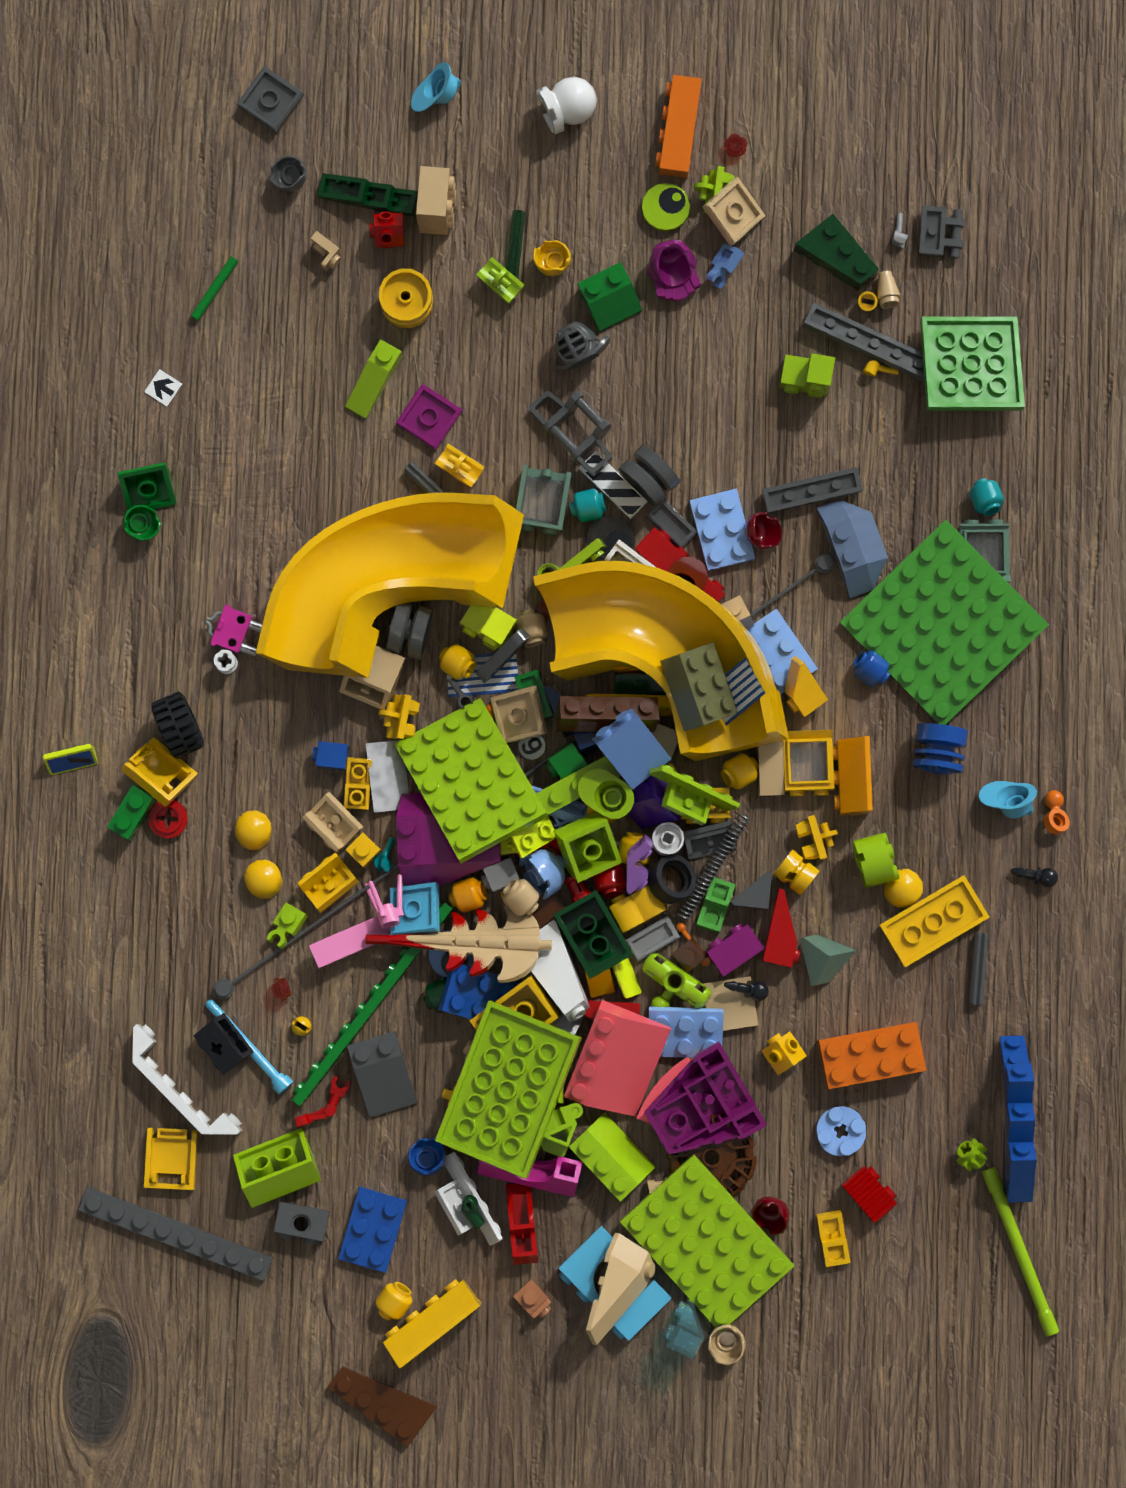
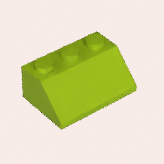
M605 1112L569 1146L620 1202L656 1167Z
M303 1128L233 1155L242 1190L251 1208L321 1181L316 1161Z

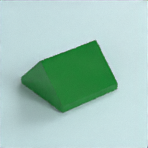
M166 462L117 472L127 509L141 504L152 509L177 504L170 469Z

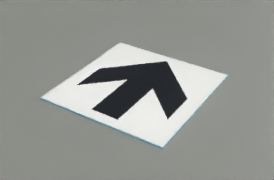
M159 369L144 392L165 406H168L182 383Z

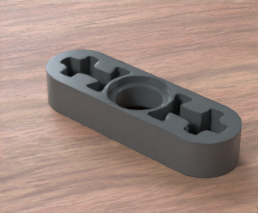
M524 628L519 629L476 672V675L483 683H486L528 642L531 636Z

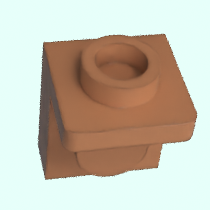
M532 1279L513 1296L530 1314L532 1319L537 1316L541 1319L551 1310L549 1304L552 1300Z

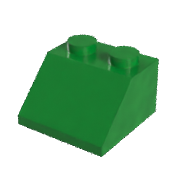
M621 262L577 283V290L599 332L642 311L633 284Z

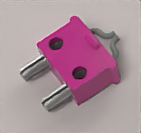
M227 604L222 612L218 611L213 617H207L205 624L208 625V634L212 637V647L218 646L236 654L242 651L256 656L257 648L243 643L248 628L261 633L260 628H262V624L253 621L251 615L232 609ZM218 615H221L213 634L211 632L212 625L209 621H213ZM239 618H244L245 622L243 624H239L237 620ZM231 640L236 641V645L233 647L228 645Z

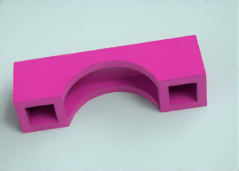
M557 1156L549 1161L535 1160L528 1179H524L480 1160L477 1174L574 1197L582 1162Z

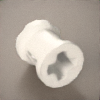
M221 650L215 654L214 664L221 673L231 674L237 669L238 660L231 651ZM226 656H228L232 663L227 664L226 668H224L220 661L225 660Z

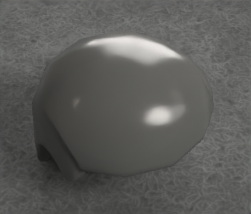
M290 155L281 157L271 166V178L269 179L280 191L288 193L297 191L306 181V166L298 157Z

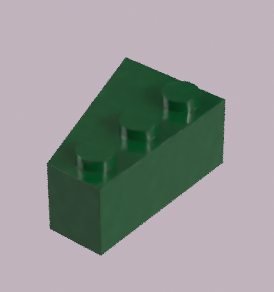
M834 214L830 215L795 243V252L809 258L814 264L828 270L833 276L857 291L878 274L879 268Z

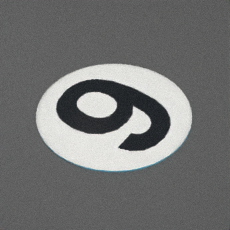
M541 736L519 741V751L527 759H537L545 751V741Z

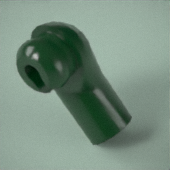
M472 1195L465 1196L462 1200L461 1212L473 1228L477 1230L485 1223L478 1214V1200Z

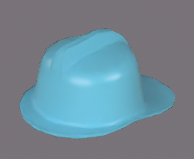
M446 62L438 64L431 74L416 88L411 99V107L415 112L425 111L434 103L447 104L453 99L456 91L461 86V81L451 73L450 66Z
M995 781L983 786L979 791V799L984 805L999 808L1003 815L1008 818L1015 819L1025 815H1032L1033 800L1037 795V790L1031 784Z

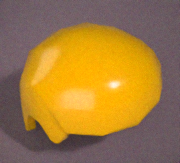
M557 240L544 241L540 247L534 248L533 261L541 273L554 277L562 274L569 267L571 253L565 244Z
M251 810L242 813L238 817L235 825V836L241 847L248 850H260L269 843L272 827L266 814L258 810Z
M267 859L256 860L249 864L245 870V885L253 896L259 899H270L279 893L283 879L275 863Z
M899 869V879L884 884V896L891 905L897 908H908L920 899L923 893V882L914 871Z

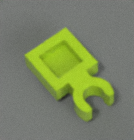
M286 902L273 921L277 929L272 930L268 934L267 940L272 943L276 937H280L277 946L283 949L287 945L288 934L295 937L308 916Z

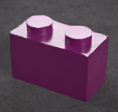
M738 924L728 931L730 936L722 941L719 937L708 945L710 950L706 954L722 977L764 949L748 924L744 927Z

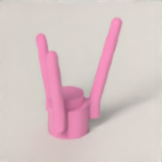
M398 874L397 908L393 907L391 903L382 905L373 881L365 883L364 887L369 884L370 888L366 891L377 913L381 928L388 929L399 925V917L404 916L402 909V875Z

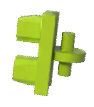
M717 166L715 170L709 171L708 176L702 175L701 182L694 184L693 189L700 192L699 200L705 201V204L734 178V175L724 172L725 167Z
M493 257L476 274L483 283L508 304L525 287L521 281Z

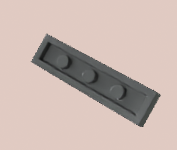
M855 467L762 489L767 514L860 493L863 489L858 468Z

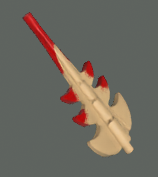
M507 905L504 906L507 922L501 929H498L493 916L486 911L476 909L478 924L474 930H469L466 920L460 914L452 912L453 926L451 932L400 935L366 934L365 937L366 944L397 945L449 952V960L446 965L447 972L460 967L465 961L467 954L472 955L474 963L469 971L471 977L488 971L495 959L499 958L503 963L501 973L497 977L499 983L512 982L525 977L536 965L540 950H552V940H540L539 925L532 914L528 915L526 913L517 916Z

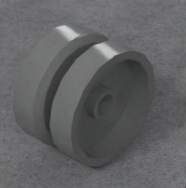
M641 445L634 452L637 463L626 460L618 470L622 477L649 504L656 507L665 498L662 488L672 491L680 483V479L657 453L648 446Z
M412 602L397 605L389 627L386 650L399 655L403 651L406 641H408L406 651L408 657L421 660L431 627L433 608L424 605L419 606L413 619L414 608Z

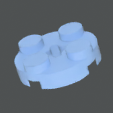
M844 1106L833 1107L820 1116L816 1125V1135L821 1147L826 1152L835 1156H847L856 1152L864 1143L866 1125L860 1114L855 1110ZM844 1124L848 1134L847 1136L842 1135L839 1139L836 1137L837 1132L834 1131V1128Z

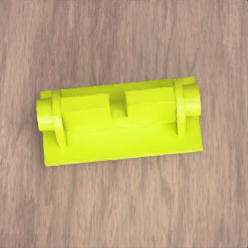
M549 816L511 836V840L507 844L508 851L510 853H518L520 858H524L556 838L553 832L555 829Z

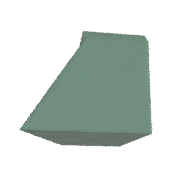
M818 934L799 938L811 987L829 983L856 952L855 949Z

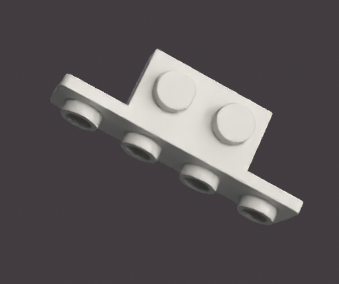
M455 1152L447 1155L444 1164L453 1181L434 1191L457 1235L459 1236L473 1228L461 1212L463 1198L467 1195H472L478 1200V1214L485 1222L480 1229L489 1245L491 1246L503 1240L500 1227L496 1222H493L488 1213L489 1208L487 1204L481 1200L476 1191L475 1182L468 1177L464 1170L462 1159Z

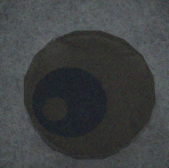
M613 516L602 517L594 522L588 530L587 546L597 538L601 539L607 546L602 550L604 555L596 561H605L604 559L618 540H621L631 549L634 548L635 538L633 530L621 518Z

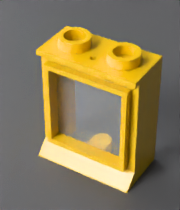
M832 730L788 731L789 739L783 741L784 793L789 792L790 797L804 796V792H814V796L829 795V791L835 789Z

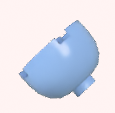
M538 849L524 858H519L520 867L525 866L526 870L523 874L524 879L539 892V896L544 894L542 899L549 898L561 889L565 880L564 868H566L561 856H556L553 852L546 849Z

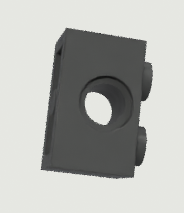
M281 1201L279 1203L274 1232H278L280 1238L293 1240L294 1236L303 1237V1242L318 1245V1241L325 1240L330 1211ZM300 1216L308 1220V1228L304 1231L298 1230L295 1226V1221Z

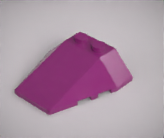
M402 794L396 814L398 867L404 886L437 882L439 886H442L465 875L475 873L501 862L500 842L460 864L422 794Z
M719 1041L697 1053L644 1111L668 1154L692 1150L712 1143L720 1144L723 1141L735 1138L743 1139L767 1126ZM717 1113L718 1118L714 1117L715 1123L712 1124L710 1121L711 1115Z

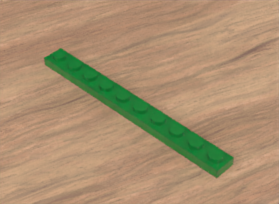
M446 903L442 907L439 905L440 927L453 911ZM404 947L399 954L402 957L397 965L392 963L384 973L387 978L381 985L377 983L368 994L371 996V999L365 1005L362 1002L353 1013L356 1016L351 1024L346 1022L338 1033L341 1036L336 1044L331 1042L323 1052L326 1056L320 1064L316 1062L308 1071L310 1078L305 1084L301 1081L292 1092L295 1095L292 1101L299 1106L305 1103L423 949Z

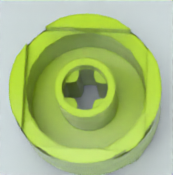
M886 832L852 841L856 864L861 872L860 877L864 888L899 879L897 867L893 864L892 860L895 858L893 847L889 844Z

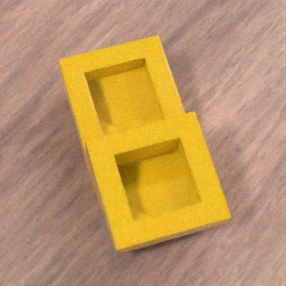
M841 1210L816 1214L825 1266L830 1267L850 1263Z

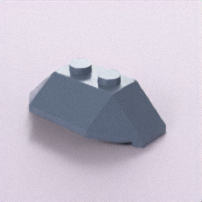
M840 499L816 507L849 599L871 592L888 559L872 513Z

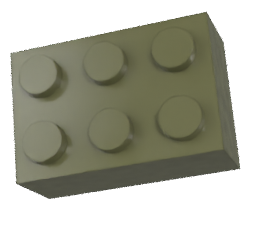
M714 642L660 660L684 731L698 728L738 713Z

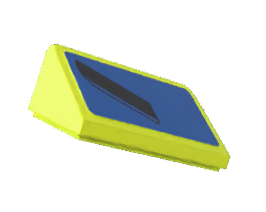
M91 744L44 754L43 756L51 775L93 766L98 763L95 748Z

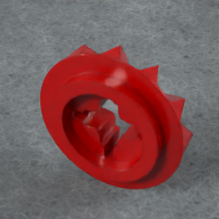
M173 800L166 807L157 802L149 812V826L156 835L162 838L177 837L185 830L187 825V811L176 800ZM170 808L171 816L178 819V821L170 822V826L167 829L166 822L158 819V817L166 816Z

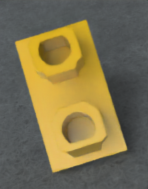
M449 443L435 462L436 466L470 488L473 487L485 469L484 466Z
M394 694L393 701L387 703L386 710H379L378 715L385 717L383 726L387 727L386 738L404 739L414 737L415 725L408 724L407 718L408 715H417L420 703L412 700L411 695Z
M815 815L808 816L805 821L795 825V830L798 838L811 835L813 844L801 847L804 860L818 858V861L827 858L822 839H825L827 848L834 846L832 836L838 835L837 830L830 831L826 822L820 824L823 832L820 834Z

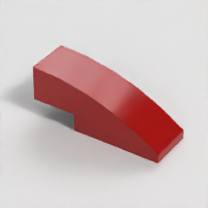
M506 1184L513 1264L538 1263L531 1187L520 1184Z

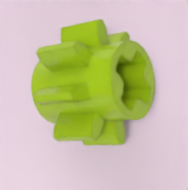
M974 1138L971 1142L964 1141L956 1151L959 1156L956 1161L968 1171H971L972 1168L980 1169L987 1160L984 1154L987 1148Z

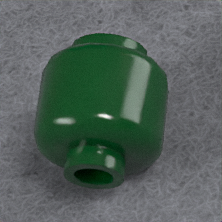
M441 977L428 984L425 988L426 995L423 997L425 1005L428 1009H434L437 1013H444V1011L438 1009L447 977Z

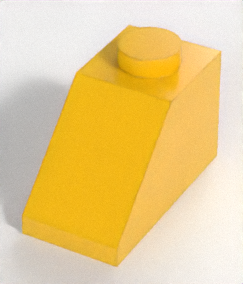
M794 656L791 659L784 693L789 699L786 703L793 713L798 711L802 716L806 717L828 699L805 663Z

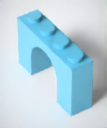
M602 1225L558 1267L561 1271L559 1274L560 1278L568 1286L573 1283L579 1289L576 1294L586 1304L589 1301L593 1304L595 1299H599L600 1295L594 1286V1273L599 1263L605 1258L613 1239ZM653 1279L611 1330L621 1340L625 1337L629 1341L671 1299V1296Z

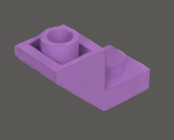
M646 834L628 849L627 892L629 894L634 890L640 891L648 882V870L638 861H644L652 853V840Z

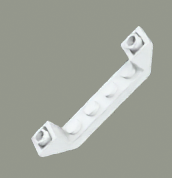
M136 1024L133 1027L132 1063L201 1134H240L243 1131L239 1127L242 1123L232 1113L229 1116L223 1113L209 1125V1117L202 1110L197 1112L191 1106L193 1101L184 1092L179 1094L173 1088L176 1085L175 1082L167 1074L162 1076L156 1070L159 1066L149 1056L146 1059L143 1057L157 1043L153 1038L156 1034L146 1024L143 1027L140 1024Z

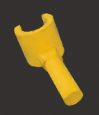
M874 360L868 362L863 370V373L870 377H875L877 371L896 375L899 373L898 370L880 365V363Z

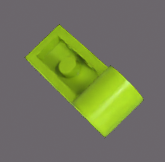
M597 538L561 568L557 565L546 563L539 568L537 575L544 574L549 568H553L556 571L585 564L590 560L595 562L604 555L602 550L607 546L601 539Z

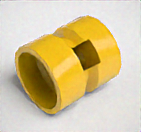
M792 849L773 875L783 883L789 882L790 888L801 896L820 870L811 863H803V857Z

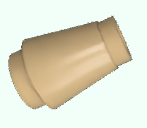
M882 271L877 275L878 303L883 309L897 307L900 304L901 295L892 272Z

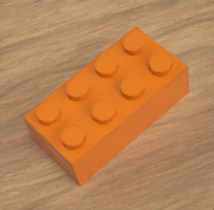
M917 1022L817 1040L826 1089L927 1071Z

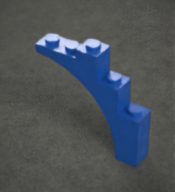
M1000 1036L999 1047L1006 1113L1005 1190L1007 1202H1033L1037 1162L1033 1142L1036 1121L1032 1103L1034 1091L1033 1070L1028 1059L1025 1036Z

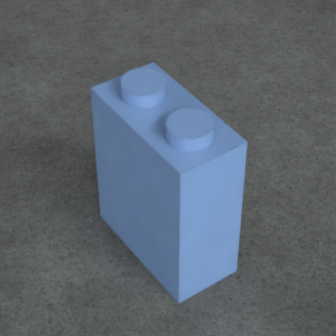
M632 708L621 712L616 717V721L609 726L601 728L593 738L594 742L632 790L651 776L649 775L650 769L660 767V765H664L671 760V757Z

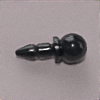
M1037 867V871L1024 868H1012L1010 870V873L1015 876L1031 880L1035 879V884L1040 883L1044 887H1053L1058 881V874L1052 868H1044L1042 870L1040 867Z
M735 981L724 983V987L744 993L746 998L751 997L755 1001L765 1000L769 993L767 985L760 981L754 983L747 981L746 984Z

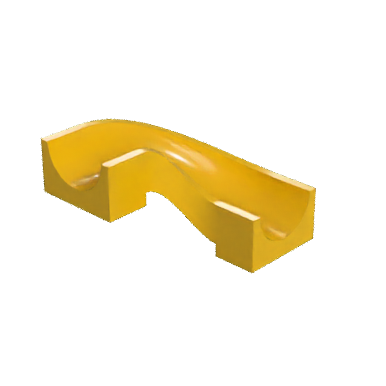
M427 493L381 502L340 519L309 540L282 570L267 604L256 654L291 671L369 678L379 630L372 627V624L383 611L400 604L426 600H454L461 605L503 608L524 514L495 495Z
M597 561L533 576L534 584L542 594L548 608L554 631L556 654L554 662H550L552 673L567 681L615 670L614 667L617 666L634 668L647 673L663 688L669 698L680 754L693 761L789 739L780 692L776 690L771 670L763 652L744 625L727 608L697 586L662 569L625 561ZM714 642L724 674L728 673L746 658L765 694L728 725H725L723 720L720 719L707 725L684 731L660 660Z

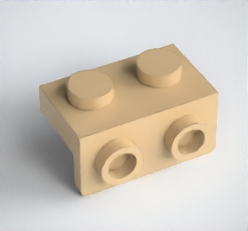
M330 792L325 794L312 810L303 816L307 826L312 831L317 832L325 845L335 852L344 848L363 828Z

